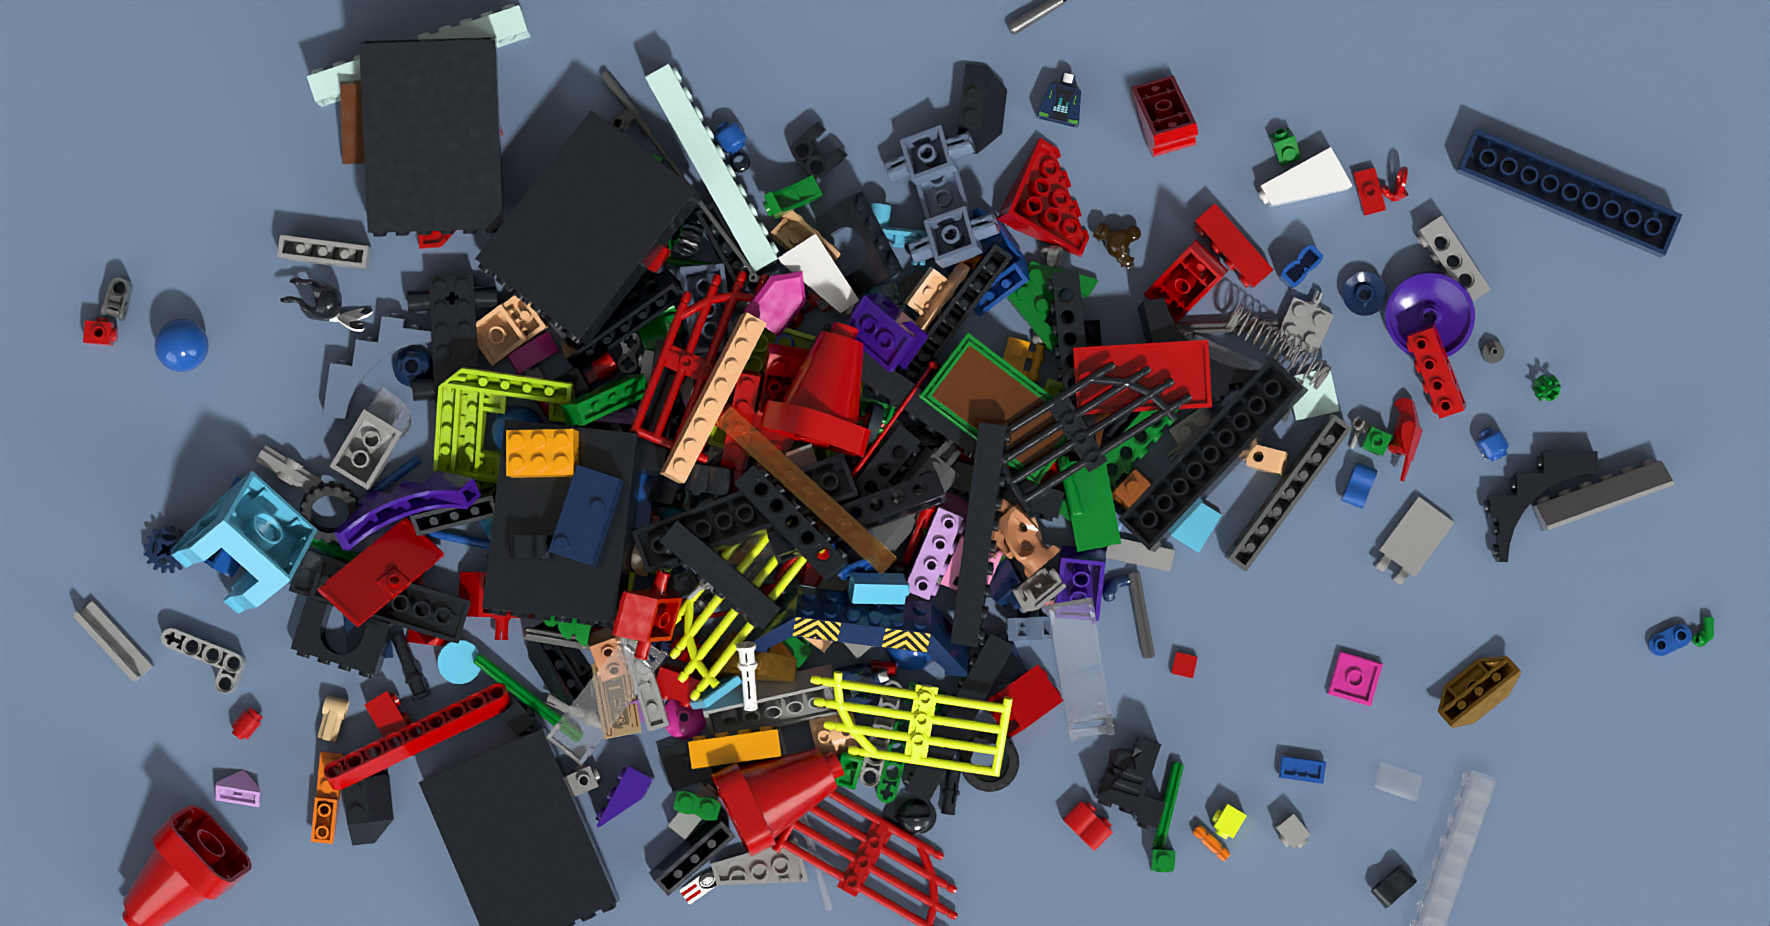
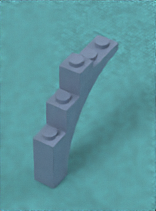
M388 313L387 317L382 316L378 342H375V338L362 336V340H356L352 366H349L350 361L336 360V364L330 363L323 416L348 419L353 398L369 372L381 361L400 350L415 345L432 343L431 329L430 331H422V326L409 325L408 328H405L406 320L401 319V314Z

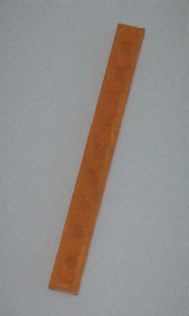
M730 407L716 422L724 432L881 575L897 559L893 553L734 408Z

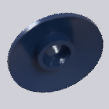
M1367 271L1358 272L1349 277L1345 282L1342 291L1343 301L1346 307L1357 315H1373L1384 306L1387 299V288L1378 275ZM1362 290L1367 291V298H1361L1360 292Z

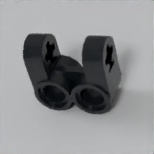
M820 121L795 140L791 146L793 158L808 176L813 175L816 180L826 176L848 156L844 149L839 147L824 159L813 147L812 143L826 131V128ZM805 145L808 147V153L805 156H799L796 153L798 146ZM820 162L823 165L822 171L819 173L812 172L810 169L812 163Z

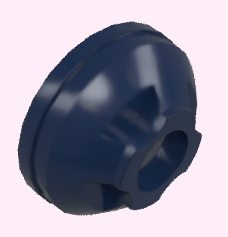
M418 347L403 349L398 353L393 363L395 377L401 384L407 387H412V379L431 378L434 370L431 356L425 350ZM409 360H415L418 363V370L414 373L406 371L405 365Z

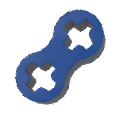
M1356 462L1341 501L1362 509L1378 470Z

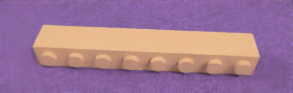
M749 313L741 314L660 474L679 484L685 483L767 323Z

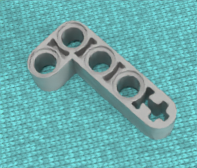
M169 628L163 631L161 642L165 647L220 668L215 679V688L218 692L227 694L236 690L246 667L244 655L177 628ZM174 633H175V635H174L175 638H178V639L184 640V641H183L182 643H180V642H172V643H170V642H171V639L168 638V635H171V634H174ZM192 640L198 643V650L195 653L191 652L188 648L189 642ZM213 648L219 652V657L216 661L211 660L209 657V652ZM233 656L237 657L240 661L237 669H233L229 663ZM225 677H228L232 683L228 690H225L221 685V681Z

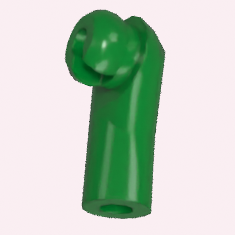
M1703 617V629L1692 637V642L1697 647L1705 646L1714 638V617Z

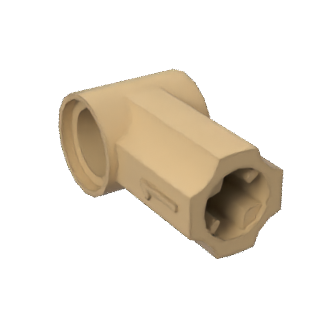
M331 695L326 696L318 738L337 742L342 720L345 719L348 711L349 700Z

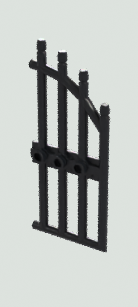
M1113 361L1109 362L1104 367H1100L1009 425V429L1014 433L1049 410L1057 421L1010 450L1008 462L1061 429L1068 441L1013 476L1007 466L1004 465L1003 474H1006L1005 482L1026 513L1032 509L1030 501L1086 467L1088 472L1100 467L1108 461L1105 454L1166 416L1170 421L1176 419L1178 415L1175 410L1192 399L1190 393H1186L1181 398H1177L1168 404L1159 394L1175 383L1172 377L1167 378L1163 383H1159L1153 388H1149L1137 382L1151 372L1149 366L1141 368L1140 371H1136L1127 378L1105 376L1107 372H1111L1116 368ZM1092 383L1113 385L1077 409H1075L1069 399ZM1126 388L1142 394L1087 428L1081 416ZM1149 400H1152L1160 408L1157 412L1101 447L1098 446L1093 438V435ZM1074 448L1080 458L1079 461L1028 493L1023 494L1017 484L1018 482Z

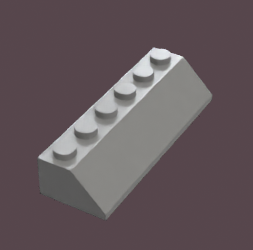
M1654 458L1641 462L1642 467L1634 469L1633 466L1621 469L1620 475L1613 477V474L1610 473L1599 477L1601 482L1592 484L1591 481L1580 484V489L1571 492L1570 488L1557 492L1559 497L1550 499V496L1537 500L1538 504L1532 507L1541 531H1547L1675 485L1662 460L1655 462Z
M832 664L797 671L795 682L756 680L758 709L753 711L744 710L742 684H739L709 707L702 708L711 737L715 738L716 733L729 732V736L737 735L738 730L751 729V733L760 731L759 727L773 726V728L839 714L837 709L814 705V699L818 697L835 700L834 687L823 686L822 684L817 685L810 682L813 675L833 678ZM748 682L749 695H750V683Z

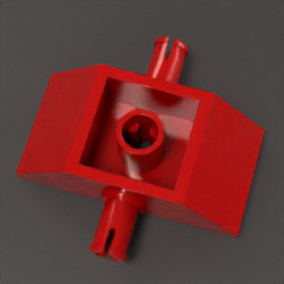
M656 570L653 587L649 590L623 591V595L619 600L620 606L613 623L612 635L638 640L633 655L638 659H648L651 642L671 641L683 598L676 589H666L670 573L667 571Z
M460 572L459 597L471 601L467 617H493V620H495L494 640H501V631L502 640H509V620L519 617L510 616L511 612H507V616L489 614V609L482 608L486 572ZM529 614V618L526 619H533V615Z

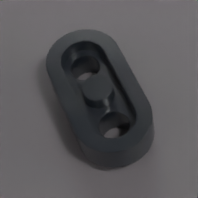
M909 425L905 427L911 433H916L915 436L923 442L921 444L922 448L926 446L929 448H939L945 443L942 439L943 435L937 432L938 434L935 438H931L932 432L923 427L924 425Z

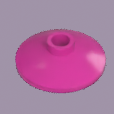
M671 699L665 706L670 725L666 726L665 729L672 736L678 739H689L697 736L704 729L706 720L702 708L693 710L692 707L680 705L679 701ZM682 713L688 715V720L685 722L680 719Z

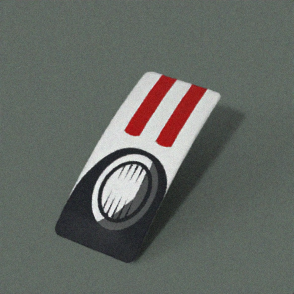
M712 868L680 889V893L688 904H692L717 886Z

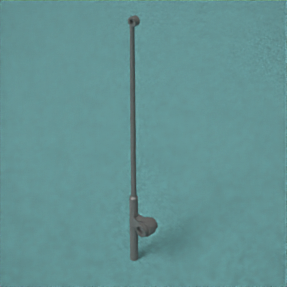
M603 72L600 75L626 110L621 115L614 116L610 124L621 133H625L629 129L630 124L635 122L643 134L651 140L675 174L689 184L654 137L651 128L609 72ZM701 200L698 203L751 273L749 280L757 282L759 276Z

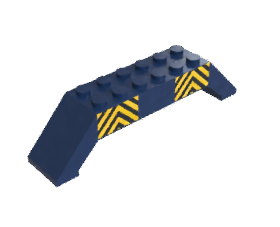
M797 586L776 599L775 602L781 606V609L764 629L760 626L757 629L754 627L745 639V641L756 643L754 651L767 653L768 648L792 636L927 653L944 669V675L967 677L968 646L950 643L953 625L931 602L905 599V604H854L851 602L848 592Z

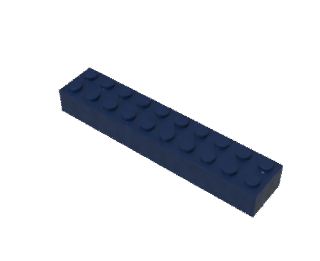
M1477 128L1472 131L1456 170V173L1660 258L1666 256L1683 215Z

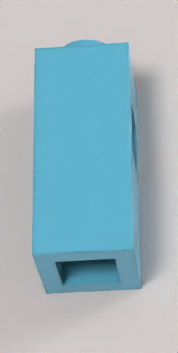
M851 572L847 592L851 602L854 604H905V598L910 592L909 582H906L903 573Z

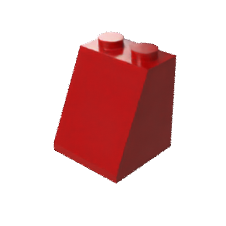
M1038 664L985 700L1003 704L1004 697L1013 698L1006 736L1008 739L1025 730L1063 702L1060 691L1052 685L1046 671L1040 668ZM989 711L999 725L1001 712Z

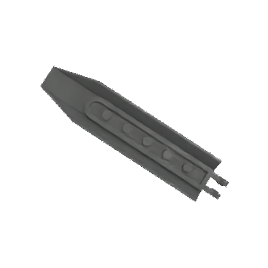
M946 441L936 454L926 446L903 475L898 478L895 485L903 479L911 480L919 477L925 471L933 472L936 470L943 490L946 493L960 476L951 468V465L961 455V452L959 450L954 451L948 461L944 462L940 457L949 449L950 442ZM919 488L914 494L921 495L925 492V489ZM898 496L893 502L900 503L904 500V497ZM879 504L874 511L880 510L883 505ZM919 512L872 529L882 560H887L917 525L915 520ZM865 532L845 539L839 546L848 556L845 559L848 565L872 556ZM875 570L869 572L864 571L862 573H874ZM837 575L828 584L822 577L817 588L847 592L849 580H842Z

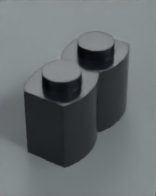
M695 462L685 481L684 489L690 490L689 494L703 496V492L710 493L711 497L716 499L730 495L735 468Z

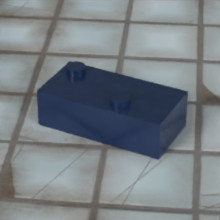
M577 465L548 552L596 567L624 480Z

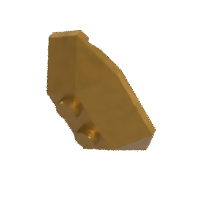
M732 632L710 655L709 670L738 633ZM782 642L768 648L767 653L754 651L755 660L758 664L755 669V680L795 682L797 659ZM738 650L735 651L715 678L739 676L742 679L741 671L737 667L739 662Z
M1508 656L1479 658L1443 687L1437 712L1451 728L1474 724L1510 695L1521 674V670Z

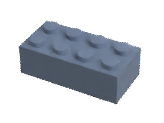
M724 264L679 268L676 276L681 283L683 292L691 293L690 301L687 303L688 306L706 296L715 274L721 276V282L716 294L728 292ZM727 301L712 304L693 352L694 355L706 358ZM700 310L682 320L686 346ZM731 318L715 358L720 357L733 332Z

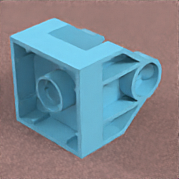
M251 471L208 509L177 542L170 554L187 568L194 563L207 560L222 547L246 569L230 586L232 591L223 599L224 603L239 614L244 610L257 608L291 581L318 530L258 475Z

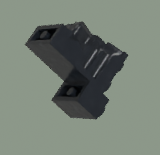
M1137 736L1132 749L1118 747L1110 750L1104 779L1099 780L1094 797L1098 799L1097 802L1101 805L1111 808L1112 804L1119 806V811L1131 815L1135 811L1133 819L1137 821V826L1151 831L1152 827H1158L1165 806L1164 801L1145 795L1161 744Z

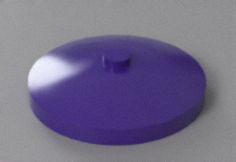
M1420 272L1404 279L1391 293L1385 313L1386 326L1393 342L1403 352L1415 357L1414 353H1410L1406 344L1407 336L1410 332L1435 324L1449 357L1458 352L1469 340L1475 324V306L1468 290L1455 278L1440 272Z

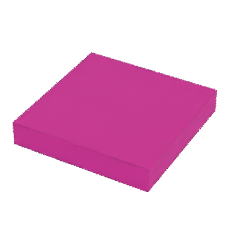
M1339 651L1327 694L1371 706L1383 663Z

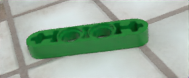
M899 719L896 721L893 730L900 731L897 729V726L902 725L903 722H907V727H909L910 720ZM890 739L887 751H891L892 746L897 743L902 744L905 749L906 743L901 740ZM885 760L877 788V797L881 802L890 803L895 799L905 765L904 762ZM890 765H895L899 769V774L894 778L886 775V768ZM883 778L888 781L897 782L896 786L891 784L890 792L893 793V796H888L887 799H883V794L880 793L881 790H885L887 783H882Z

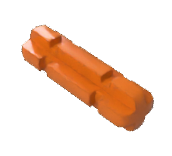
M1198 825L1192 833L1198 839L1200 838L1201 842L1209 850L1216 853V856L1221 861H1225L1230 856V852L1225 847H1221L1222 844L1210 833H1207V830L1202 825Z

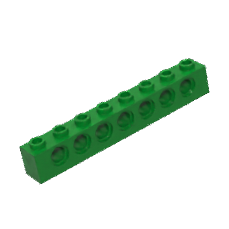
M1158 410L1141 411L1124 432ZM1166 416L1161 419L1159 425H1151L1143 430L1146 433V440L1144 442H1137L1132 437L1105 454L1108 460L1106 465L1112 463L1117 467L1116 475L1109 476L1111 492L1120 484L1117 481L1122 474L1127 476L1135 467L1132 465V462L1137 457L1141 460L1149 451L1146 446L1151 441L1156 443L1163 435L1161 429L1166 424L1170 426L1176 419L1170 421ZM1122 447H1129L1131 449L1132 455L1129 459H1123L1120 456V449ZM1065 498L1060 515L1071 523L1069 507Z

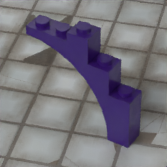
M437 470L423 484L404 480L390 494L375 490L370 491L358 503L360 508L334 533L342 549L349 551L362 539L391 522L422 511L438 508L467 509L481 494L473 478Z

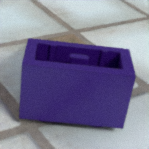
M633 765L628 766V768L624 767L617 778L620 781L618 787H613L606 798L610 802L607 807L603 806L596 817V820L599 821L597 827H601L644 798L655 777Z

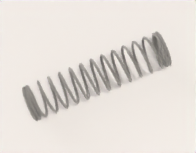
M1240 304L1234 311L1228 322L1226 323L1225 328H1230V331H1232L1236 327V325L1242 320V318L1248 313L1243 325L1237 333V336H1239L1244 331V329L1250 324V322L1255 318L1244 341H1246L1262 323V326L1251 345L1254 346V344L1259 340V338L1269 329L1264 341L1262 342L1259 348V351H1261L1262 348L1267 344V342L1276 334L1274 341L1272 342L1270 348L1266 353V356H1268L1270 352L1275 348V346L1284 338L1279 350L1274 356V358L1277 359L1278 356L1283 352V350L1291 343L1285 357L1281 362L1282 365L1298 348L1295 357L1293 358L1291 364L1287 369L1288 371L1306 352L1300 366L1295 372V376L1313 357L1310 366L1308 367L1306 373L1302 378V381H1304V379L1316 367V365L1320 363L1315 375L1309 383V386H1311L1312 383L1319 376V378L1313 386V389L1315 388V390H1317L1329 375L1330 371L1332 370V366L1330 367V365H1326L1319 372L1323 361L1319 360L1313 365L1315 355L1310 356L1305 361L1308 355V350L1303 351L1298 356L1301 349V345H1297L1290 352L1294 344V340H1290L1283 347L1287 335H1283L1276 342L1280 332L1279 330H1276L1268 338L1272 330V325H1269L1261 333L1265 324V320L1260 321L1253 329L1258 319V315L1253 316L1247 322L1251 310L1246 311L1240 317L1242 310L1244 308V305L1242 306V304Z

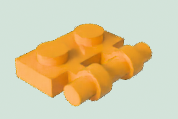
M1009 337L1003 359L1036 383L1040 377L1038 372L1041 362H1044L1045 355H1043L1045 346L1037 344L1035 352L1028 351L1030 342ZM1026 358L1032 359L1029 372L1023 370Z

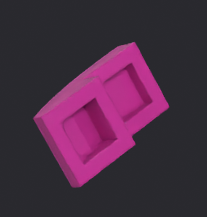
M546 332L510 353L507 357L519 375L528 368L534 367L539 362L556 354L559 349L550 334Z

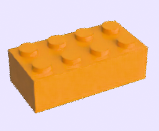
M773 726L759 727L760 732L751 733V729L738 730L737 735L729 736V732L716 733L715 738L707 739V735L692 737L693 741L688 742L692 769L781 757L778 729L773 730Z

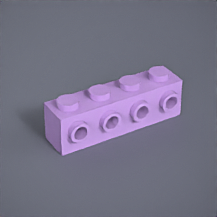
M940 505L938 506L907 579L910 585V593L927 600L930 599L931 595H936L940 584L936 583L939 575L944 576L948 567V563L945 562L948 554L953 555L957 546L954 539L957 533L962 534L966 522L962 521L964 515Z

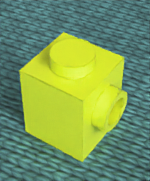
M1225 803L1223 809H1218L1212 818L1214 822L1212 826L1216 828L1215 833L1224 839H1227L1228 836L1234 838L1247 815Z

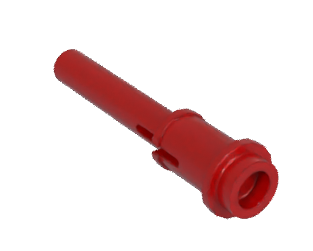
M937 505L919 512L915 520L917 525L902 558L904 564H910L924 529L928 528L933 513L938 509Z

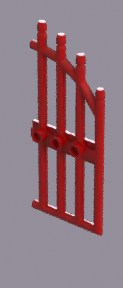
M744 271L738 273L737 281H735L731 292L716 294L721 282V276L715 274L706 296L701 300L688 306L687 303L690 301L691 293L687 291L683 293L630 428V433H637L639 437L672 450L716 365L713 362L737 300L751 302L769 279L768 274L763 273L754 294L741 292L743 282L746 279V272ZM727 301L706 358L694 355L693 352L712 304ZM700 310L685 350L673 346L682 320ZM666 367L676 371L654 431L651 432L641 428L663 368ZM685 375L697 381L674 441L661 435ZM706 442L697 458V461L706 464L709 457L702 453Z
M836 790L829 794L828 797L873 822L867 833L860 831L817 805L809 811L862 841L856 853L798 820L779 835L775 842L776 845L772 847V850L780 853L782 848L840 880L836 887L855 898L860 892L917 926H935L933 923L937 911L953 920L958 916V913L940 903L938 899V886L945 888L946 891L953 894L957 890L954 884L948 883L947 880L936 874L929 855H932L934 858L942 860L944 854ZM792 830L800 831L850 860L851 862L845 872L838 870L788 841L787 839ZM894 834L915 846L923 866L886 846L891 835ZM880 854L888 856L929 881V896L876 866L875 863ZM870 872L928 905L929 909L926 920L864 885Z

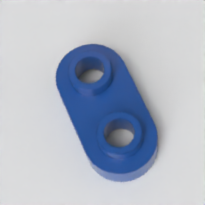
M1674 625L1653 635L1648 641V648L1652 654L1664 656L1688 645L1692 639V632L1686 625ZM1680 631L1684 633V638L1682 640L1678 639L1677 634ZM1659 641L1664 642V647L1662 649H1659L1657 647V643Z

